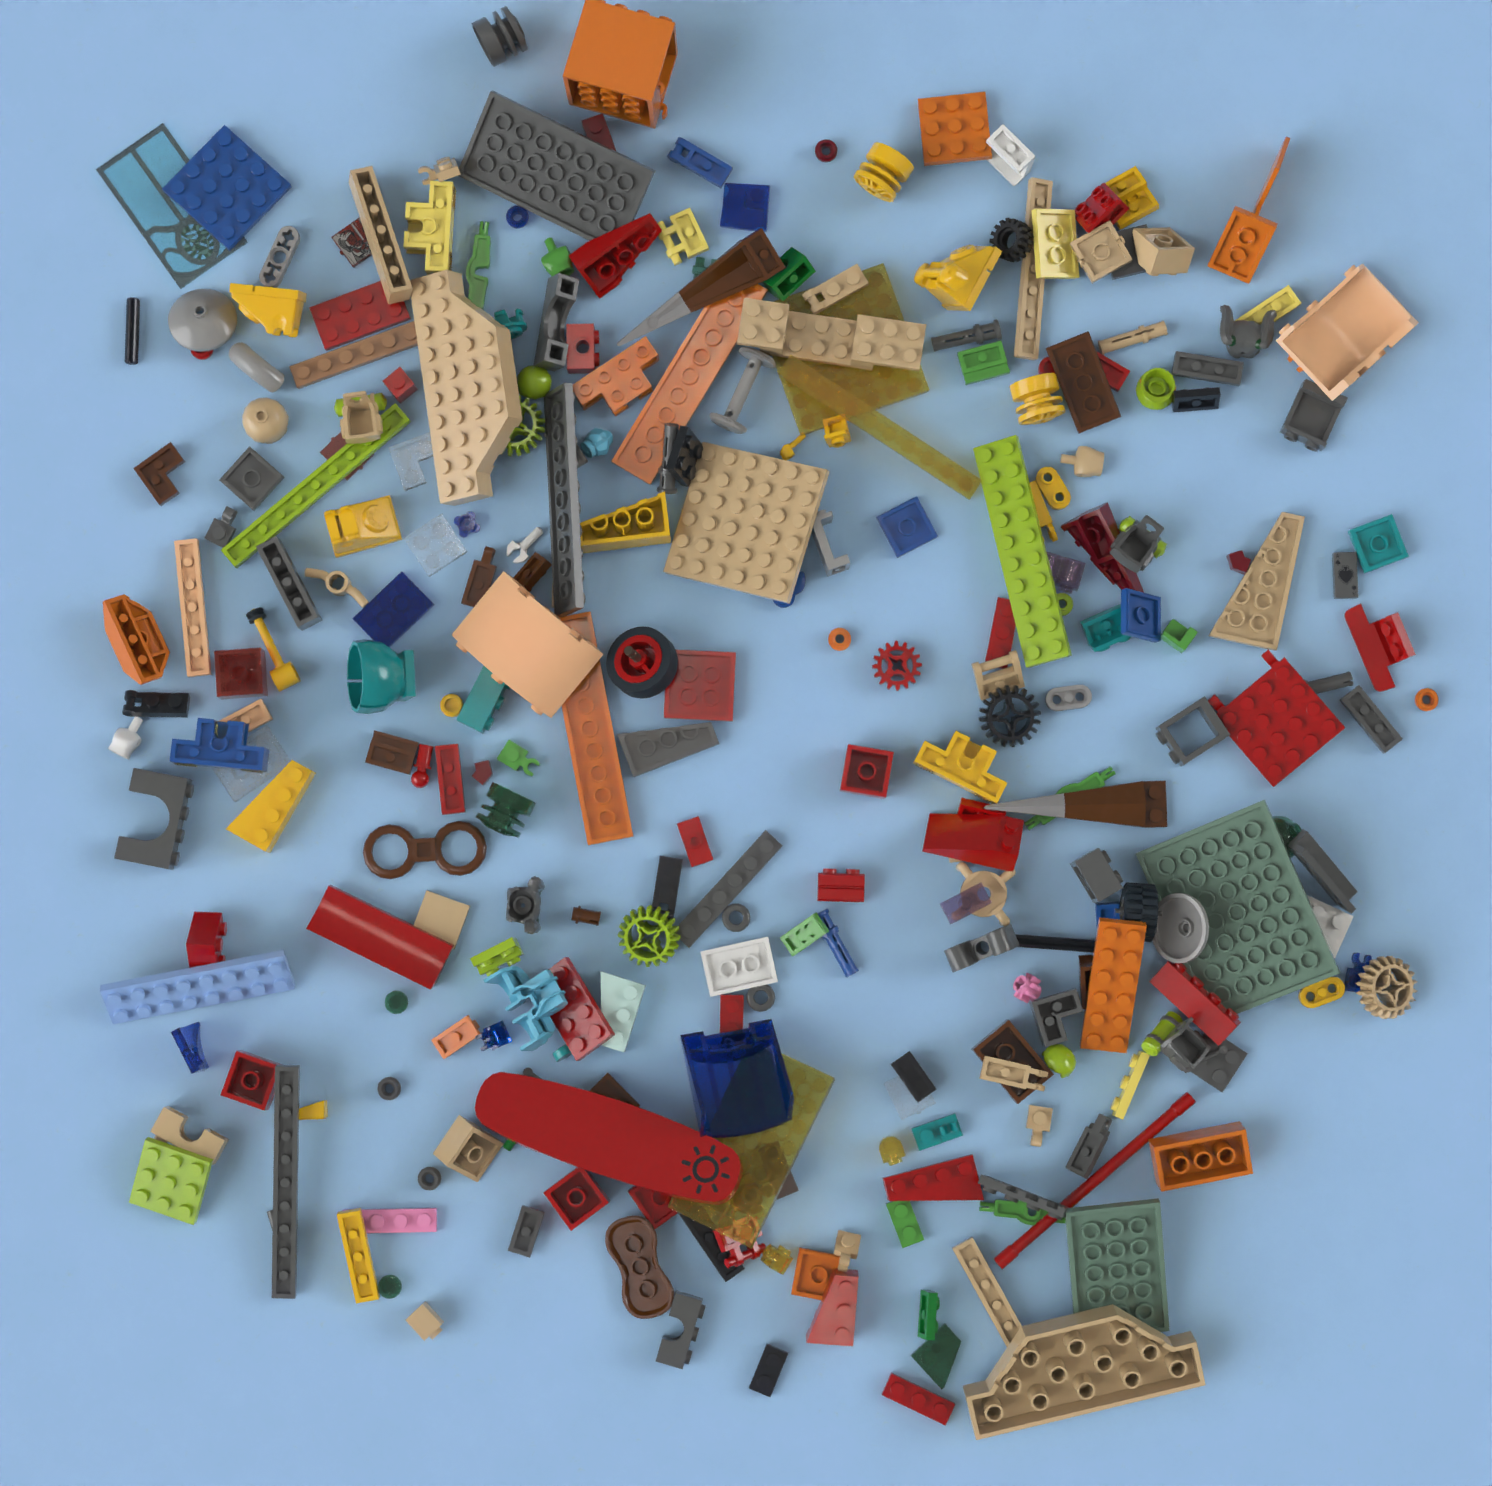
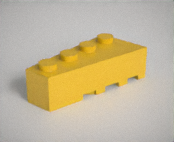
M665 491L657 494L655 497L645 498L636 504L618 508L609 514H602L580 523L582 527L580 538L583 553L671 543Z
M291 760L234 819L226 830L263 851L271 853L316 773Z

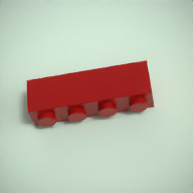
M1167 961L1149 982L1188 1018L1192 1017L1194 1019L1192 1022L1219 1046L1241 1023L1238 1020V1014L1231 1008L1226 1009L1220 1003L1221 999L1215 993H1209L1204 989V984L1196 976L1191 977L1186 972L1187 968L1184 964Z

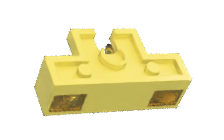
M430 181L429 203L406 202L405 219L408 222V231H404L403 247L406 249L407 254H426L425 272L427 275L443 270L452 271L454 210L456 209L457 191L451 181Z

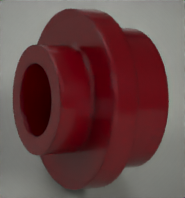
M828 139L819 141L815 147L817 159L822 162L834 160L837 156L836 144ZM827 148L830 150V153L825 155L822 153V150Z

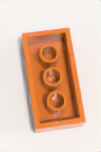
M1240 1121L1148 1139L1155 1180L1161 1192L1253 1174L1247 1133Z

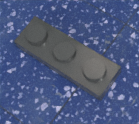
M1176 351L1172 375L1239 386L1244 362Z
M1360 685L1340 699L1341 703L1383 754L1402 740V737Z

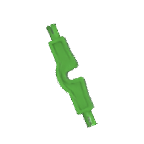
M480 221L479 235L476 234L474 237L473 256L469 259L466 266V278L469 284L468 299L481 309H484L488 278L476 275L475 272L477 269H488L490 267L491 238L488 236L489 222L485 221V225L483 221Z
M1109 766L1103 772H1094L1079 783H1072L1062 787L1056 794L1101 788L1105 786L1104 781L1115 775V772L1112 771L1106 775L1113 770ZM1035 815L1024 822L1025 826L1029 825L1026 828L1030 831L1038 824L1045 825L1056 817Z
M996 1199L994 1203L980 1201V1206L989 1207H979V1211L993 1212L994 1216L1017 1218L1020 1222L1027 1225H1035L1049 1213L1040 1209V1211H1036L1035 1215L1030 1216L1028 1214V1207H1026L1027 1203L1018 1200V1203ZM1065 1217L1057 1220L1056 1223H1066Z

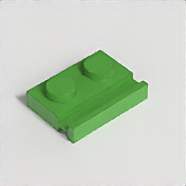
M1002 341L957 352L965 385L1010 374Z

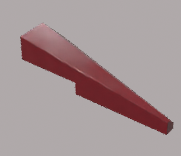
M1108 502L1089 509L1061 525L1064 532L1068 531L1075 539L1074 543L1078 547H1083L1091 556L1090 560L1113 585L1116 584L1121 590L1128 588L1144 593L1137 573L1121 565L1110 554L1111 544L1120 532Z

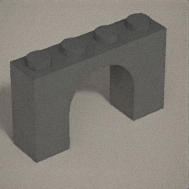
M133 768L129 791L160 798L168 808L169 824L164 833L153 840L143 841L119 836L114 859L173 870L174 866H177L180 853L177 850L179 843H182L185 831L182 830L184 820L186 821L189 815L187 803L188 798H192L194 785L192 780L188 778Z

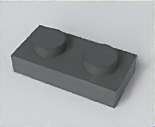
M522 1205L508 1251L531 1257L545 1212Z

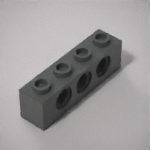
M275 536L256 546L297 627L303 631L322 621L282 541Z

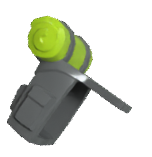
M1145 515L1140 522L1131 516L1126 517L1119 525L1121 533L1117 535L1111 544L1110 554L1129 570L1138 573L1140 570L1143 571L1152 561L1153 557L1158 558L1165 553L1167 544L1159 537L1164 527L1148 515ZM1146 524L1152 525L1156 531L1150 532L1147 530Z
M1168 1011L1165 1016H1162L1160 1022L1145 1037L1141 1044L1142 1049L1148 1055L1157 1056L1162 1052L1178 1069L1185 1073L1192 1071L1204 1059L1211 1047L1197 1030L1193 1031L1189 1027L1194 1020L1192 1017L1183 1021L1173 1011Z

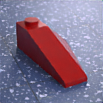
M649 213L586 242L571 253L569 258L600 299L620 284L623 280L621 278L628 268L632 269L636 264L635 259L641 252L649 248L662 229Z

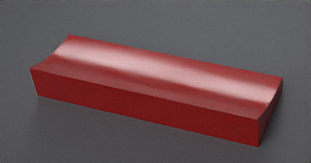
M331 884L328 886L306 928L430 990L435 987L454 947L453 944Z

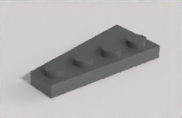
M711 722L617 734L633 777L719 745Z
M981 1174L978 1181L979 1184L984 1185L982 1189L995 1195L997 1191L1005 1194L1004 1198L1015 1203L1021 1200L1027 1203L1026 1207L1036 1211L1043 1209L1049 1212V1216L1059 1220L1065 1217L1066 1211L1069 1208L987 1175Z

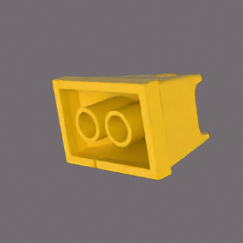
M230 283L229 292L231 297L239 304V310L248 319L256 324L261 323L268 334L280 336L283 331V335L289 337L298 336L307 293L292 289Z
M390 495L324 512L336 558L402 540Z

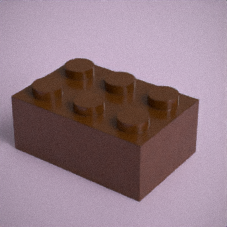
M1008 1019L971 1048L982 1063L985 1055L1028 1065L1031 1068L1048 1072V1076L1044 1078L1029 1073V1083L1043 1084L1054 1075ZM999 1083L1016 1104H1019L1035 1091V1089H1022Z

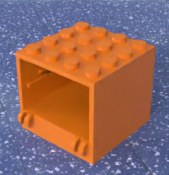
M585 0L563 73L569 105L655 129L660 111H663V120L668 115L667 106L663 101L678 54L675 22H672L670 18L665 16H659V18L650 16L644 10H637V12L629 10L628 7L622 4L611 5L607 4L604 0Z

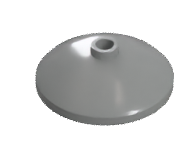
M196 289L185 293L176 300L169 312L168 325L173 338L181 346L193 351H210L221 347L232 337L237 326V313L231 300L224 294L212 289Z
M1184 893L1170 894L1158 903V911H1162V916H1158L1156 934L1152 941L1156 950L1164 959L1173 963H1187L1197 958L1205 948L1209 935L1208 918L1203 906L1193 896Z

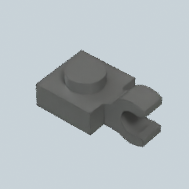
M226 506L221 521L214 518L205 539L225 547L231 541L236 531V528L232 527L231 524L238 512Z

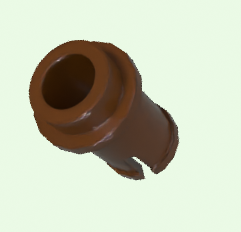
M578 906V908L573 907L571 921H575L576 924L583 922L598 926L601 911L582 909L581 906Z

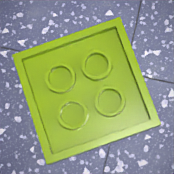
M147 1137L144 1141L129 1203L194 1225L197 1222L213 1159Z

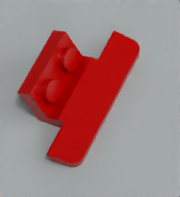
M1360 603L1348 609L1344 614V618L1374 689L1382 692L1395 688L1387 666L1416 655L1398 612L1369 624Z

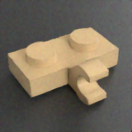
M450 157L437 160V164L433 165L434 169L427 166H422L418 169L419 174L423 172L429 174L427 179L422 180L423 185H428L430 181L437 179L439 182L461 175L455 158L450 159Z

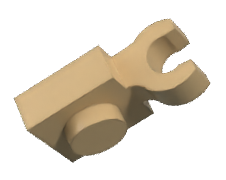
M1029 1105L1026 1128L1032 1129L1031 1146L1041 1147L1042 1132H1050L1053 1108Z
M838 1230L833 1254L840 1256L839 1271L847 1272L850 1258H857L861 1235Z

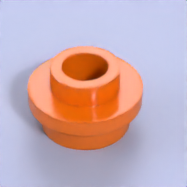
M836 628L830 632L828 642L834 650L843 651L849 647L851 636L846 629ZM837 635L844 637L842 643L836 642L835 637Z
M1421 689L1415 695V704L1422 711H1431L1438 704V695L1432 689ZM1424 696L1429 697L1430 702L1428 704L1423 703L1422 698Z

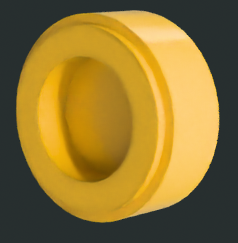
M448 694L440 702L441 711L448 717H457L464 705L462 699L456 694Z

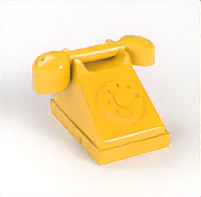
M966 245L952 251L949 257L940 262H931L930 265L928 263L922 264L915 273L914 282L922 288L925 287L942 303L941 306L947 310L971 311L991 274L988 271L993 270L1002 251L997 247Z

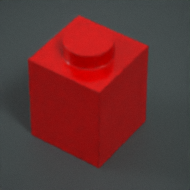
M401 367L383 380L384 385L400 404L418 390Z

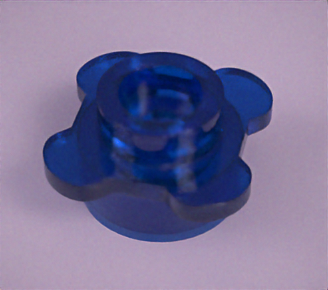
M472 511L462 516H457L454 519L455 525L459 528V535L463 538L472 532L477 533L480 530V525L475 520L476 515Z

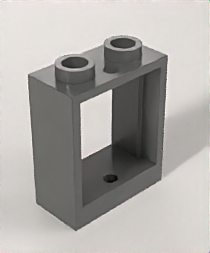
M1205 696L1156 727L1158 740L1162 745H1167L1170 750L1168 753L1175 764L1179 763L1180 766L1185 765L1230 735ZM1197 708L1216 737L1185 756L1167 727Z

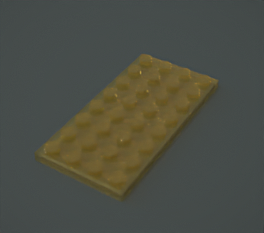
M751 1040L704 1133L731 1147L741 1159L743 1172L738 1190L733 1198L723 1204L713 1205L672 1197L668 1208L752 1249L829 1094L835 1078Z

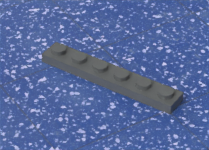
M765 830L678 925L679 930L676 934L681 936L680 940L690 948L783 845Z

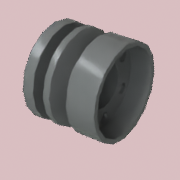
M507 6L500 8L504 19H501L496 11L492 12L495 21L492 25L486 17L471 23L476 37L493 67L507 60L504 51L507 48L514 56L518 55L515 48L516 43L522 52L528 50L524 32L517 18L509 11Z

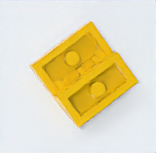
M1136 166L1105 183L1130 208L1115 223L1119 230L1159 209V203L1148 189L1146 180Z

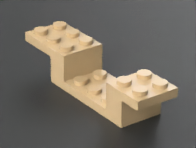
M744 298L737 345L758 347L761 352L771 356L865 370H873V365L919 371L926 324L859 314L857 321L789 311V304Z

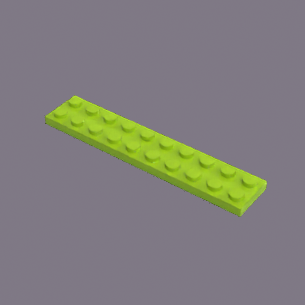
M1013 435L975 447L973 451L1025 665L1027 668L1072 656L1019 438L1017 435Z

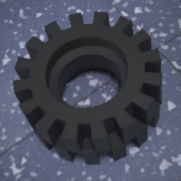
M1005 218L1006 221L1001 220L999 221L1000 225L996 224L994 226L996 232H991V235L994 236L993 239H990V243L994 244L991 247H997L1002 251L999 258L1010 262H1019L1021 258L1027 256L1025 252L1030 253L1031 251L1028 247L1033 245L1034 242L1030 240V238H1034L1033 233H1030L1032 229L1024 222L1014 218ZM1015 232V243L1012 247L1008 248V238Z

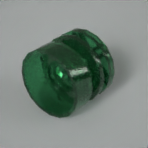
M492 782L486 796L494 802L493 806L481 804L480 807L489 811V814L485 816L477 812L475 818L479 819L486 827L498 833L519 838L521 833L512 828L514 824L525 827V824L517 818L519 814L530 817L536 803Z

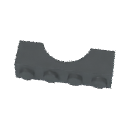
M561 273L548 278L533 366L551 371L565 367L569 346L564 338L565 323L569 311L576 301L579 279Z

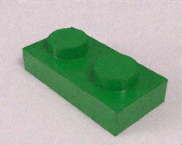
M922 1289L920 1291L917 1337L925 1340H935V1334L938 1332L936 1313L940 1306V1300L937 1292Z

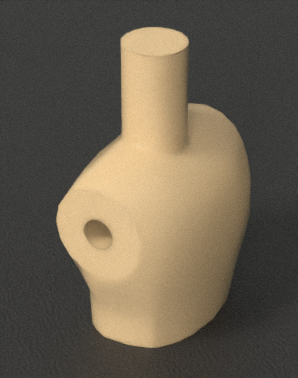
M1079 446L1075 456L1061 454L1060 463L1074 465V474L1078 477L1101 476L1104 453L1091 447Z

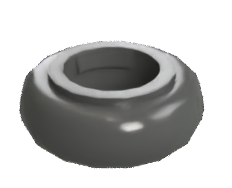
M731 904L724 909L722 922L728 930L740 932L749 925L750 913L744 905ZM733 911H739L743 915V920L738 925L732 924L729 920V916Z
M768 984L750 988L746 996L749 1006L759 1012L770 1009L775 1001V993ZM762 990L767 993L768 999L766 1003L759 1005L755 1002L753 996L757 991Z

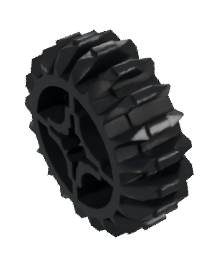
M1005 685L1004 693H1002V690L997 687L996 692L998 695L995 696L989 692L988 696L992 700L989 702L983 699L982 701L987 705V708H979V711L985 713V716H980L978 719L980 722H986L981 726V729H990L985 736L990 738L994 735L992 742L995 744L1001 739V746L1005 747L1009 740L1010 746L1015 747V740L1017 739L1019 744L1023 745V736L1030 740L1032 737L1028 732L1030 730L1034 733L1037 732V729L1032 727L1033 723L1037 725L1041 723L1040 720L1034 719V716L1041 715V711L1033 710L1039 706V703H1030L1034 699V695L1030 694L1025 697L1027 694L1025 688L1018 693L1019 687L1014 685L1011 692L1009 685ZM1012 698L1023 701L1027 711L1015 710ZM1005 699L1003 709L992 714L995 706ZM1011 709V712L1017 715L1011 717V721L1009 723V720L1006 718L1004 719L1003 717L1008 715ZM1027 718L1023 728L1015 733L1017 722ZM992 721L1004 722L1008 734L998 732Z

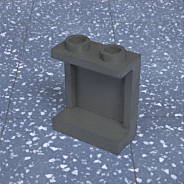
M1305 379L1298 390L1280 433L1284 434V438L1289 441L1304 443L1305 447L1311 451H1322L1327 445V439L1348 398L1340 394L1332 401L1316 383Z

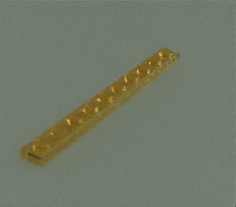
M789 356L778 373L779 376L966 499L970 500L980 485L981 479L794 356Z

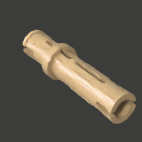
M1164 321L1146 327L1141 325L1136 330L1099 340L1098 347L1100 353L1104 355L1105 353L1143 342V344L1148 343L1150 339L1167 335L1168 332Z

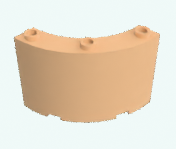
M1363 263L1358 267L1353 265L1344 273L1346 278L1320 302L1317 300L1313 301L1306 308L1308 312L1292 326L1289 323L1286 324L1278 332L1281 336L1276 340L1332 401L1386 354L1383 350L1385 347L1389 346L1392 348L1419 323Z
M503 571L452 633V636L458 641L455 645L463 652H469L492 672L491 677L497 683L502 684L504 682L531 703V709L540 716L544 713L552 718L603 656V653L573 628H569L550 609L541 605L535 599L536 597L517 580Z

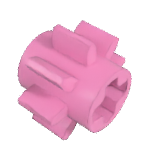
M1026 973L1025 976L1017 977L1013 984V989L1016 991L1014 996L1025 1003H1029V1000L1034 1001L1038 999L1042 991L1041 986L1038 985L1041 980L1029 973Z

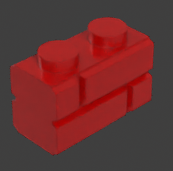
M823 869V873H818L817 901L864 902L865 874H860L858 869H846V874L837 873V869Z

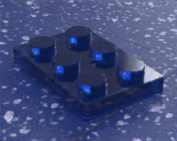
M401 572L352 619L374 641L382 642L390 648L434 604Z

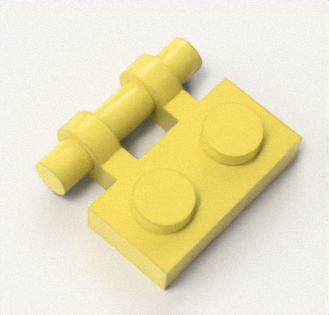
M690 207L670 216L672 225L667 228L664 221L658 222L662 229L658 237L660 240H663L667 249L666 254L669 259L671 258L674 266L682 263L679 254L684 251L688 259L709 250L708 244ZM675 233L681 242L676 246L671 238Z

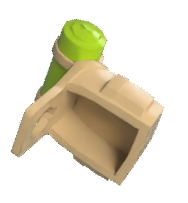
M366 391L345 393L343 398L336 399L334 410L338 417L343 416V419L340 420L342 438L345 439L346 443H367L381 439L383 425L379 411H384L387 406V400L383 393H370V395H367Z

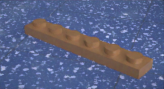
M409 322L289 366L297 388L309 386L418 346L415 322Z

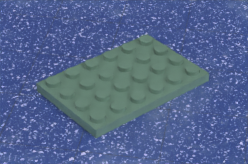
M1159 1198L1068 1208L1065 1214L1073 1314L1113 1304L1159 1332L1170 1331Z

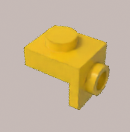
M845 414L822 420L825 430L824 439L829 448L842 447L845 443L851 442Z

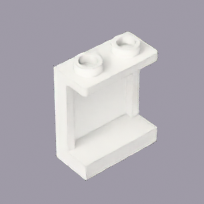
M1002 124L986 140L992 151V159L987 161L1012 186H1016L1031 171L1035 155Z

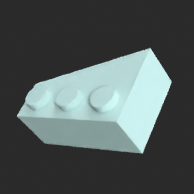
M600 971L601 1012L615 1033L602 1046L625 1052L646 985Z

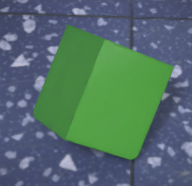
M1172 619L1162 632L1161 639L1182 653L1198 632L1192 627L1187 629Z

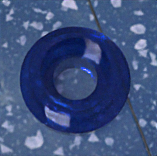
M517 205L507 211L506 220L511 227L519 229L528 223L529 215L526 209ZM516 214L522 216L519 221H515L513 218Z

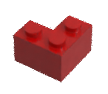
M194 912L186 941L189 968L225 961V955H222L221 952L223 950L222 936L227 934V923L223 922L222 913Z

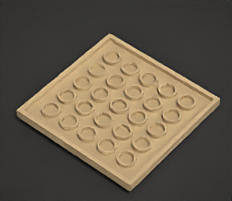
M702 442V457L697 459L695 477L689 485L663 572L790 604L829 471L823 468Z

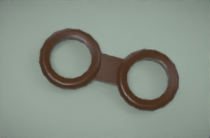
M456 821L448 823L437 832L434 838L414 839L411 833L401 826L388 824L378 827L369 834L364 842L363 856L365 864L370 871L380 878L395 879L402 877L412 869L415 862L435 861L440 869L450 875L462 876L470 874L480 867L485 859L487 846L481 831L469 822ZM458 830L470 833L477 844V852L474 859L469 864L460 867L449 864L444 859L441 850L445 837L451 832ZM396 834L402 837L407 844V859L397 869H383L374 860L373 846L377 839L383 835Z

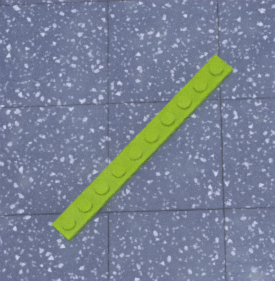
M396 403L380 415L383 425L381 439L367 443H347L221 549L222 553L236 569L258 551L256 546L279 534L411 422Z

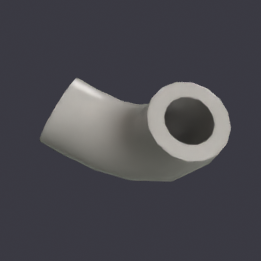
M243 342L236 343L230 348V360L251 379L271 393L281 387L284 382V374L261 358L247 344Z

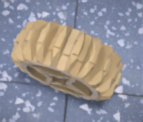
M1379 956L1377 959L1370 960L1369 965L1362 966L1365 973L1358 974L1361 982L1356 983L1360 986V990L1356 994L1362 995L1359 1002L1365 1004L1364 1010L1371 1012V1015L1381 1019L1397 1018V1015L1405 1014L1404 1010L1411 1009L1409 1002L1416 1001L1412 994L1418 991L1413 988L1417 981L1412 979L1415 973L1408 971L1410 965L1403 963V960L1399 958H1393V956Z

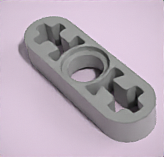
M285 226L280 229L262 267L259 279L264 287L277 288L281 284L299 245L300 235L292 226ZM292 232L294 240L288 241L286 246L290 250L287 251L284 247L279 245L282 244L283 246H285L286 239L284 235H289ZM277 252L286 254V259L283 263L274 262V255ZM270 264H272L275 268H277L273 273V276L276 279L275 281L271 280L269 283H267L268 281L265 278V276H270L272 274L273 269L272 267H269Z

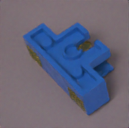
M198 718L195 741L172 739L170 762L182 766H204L263 773L267 772L269 749L247 746L249 724L245 722H219L214 719Z

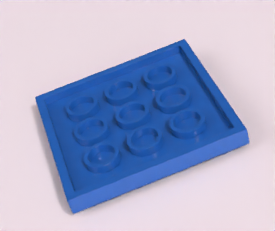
M224 125L162 190L230 251L292 186Z

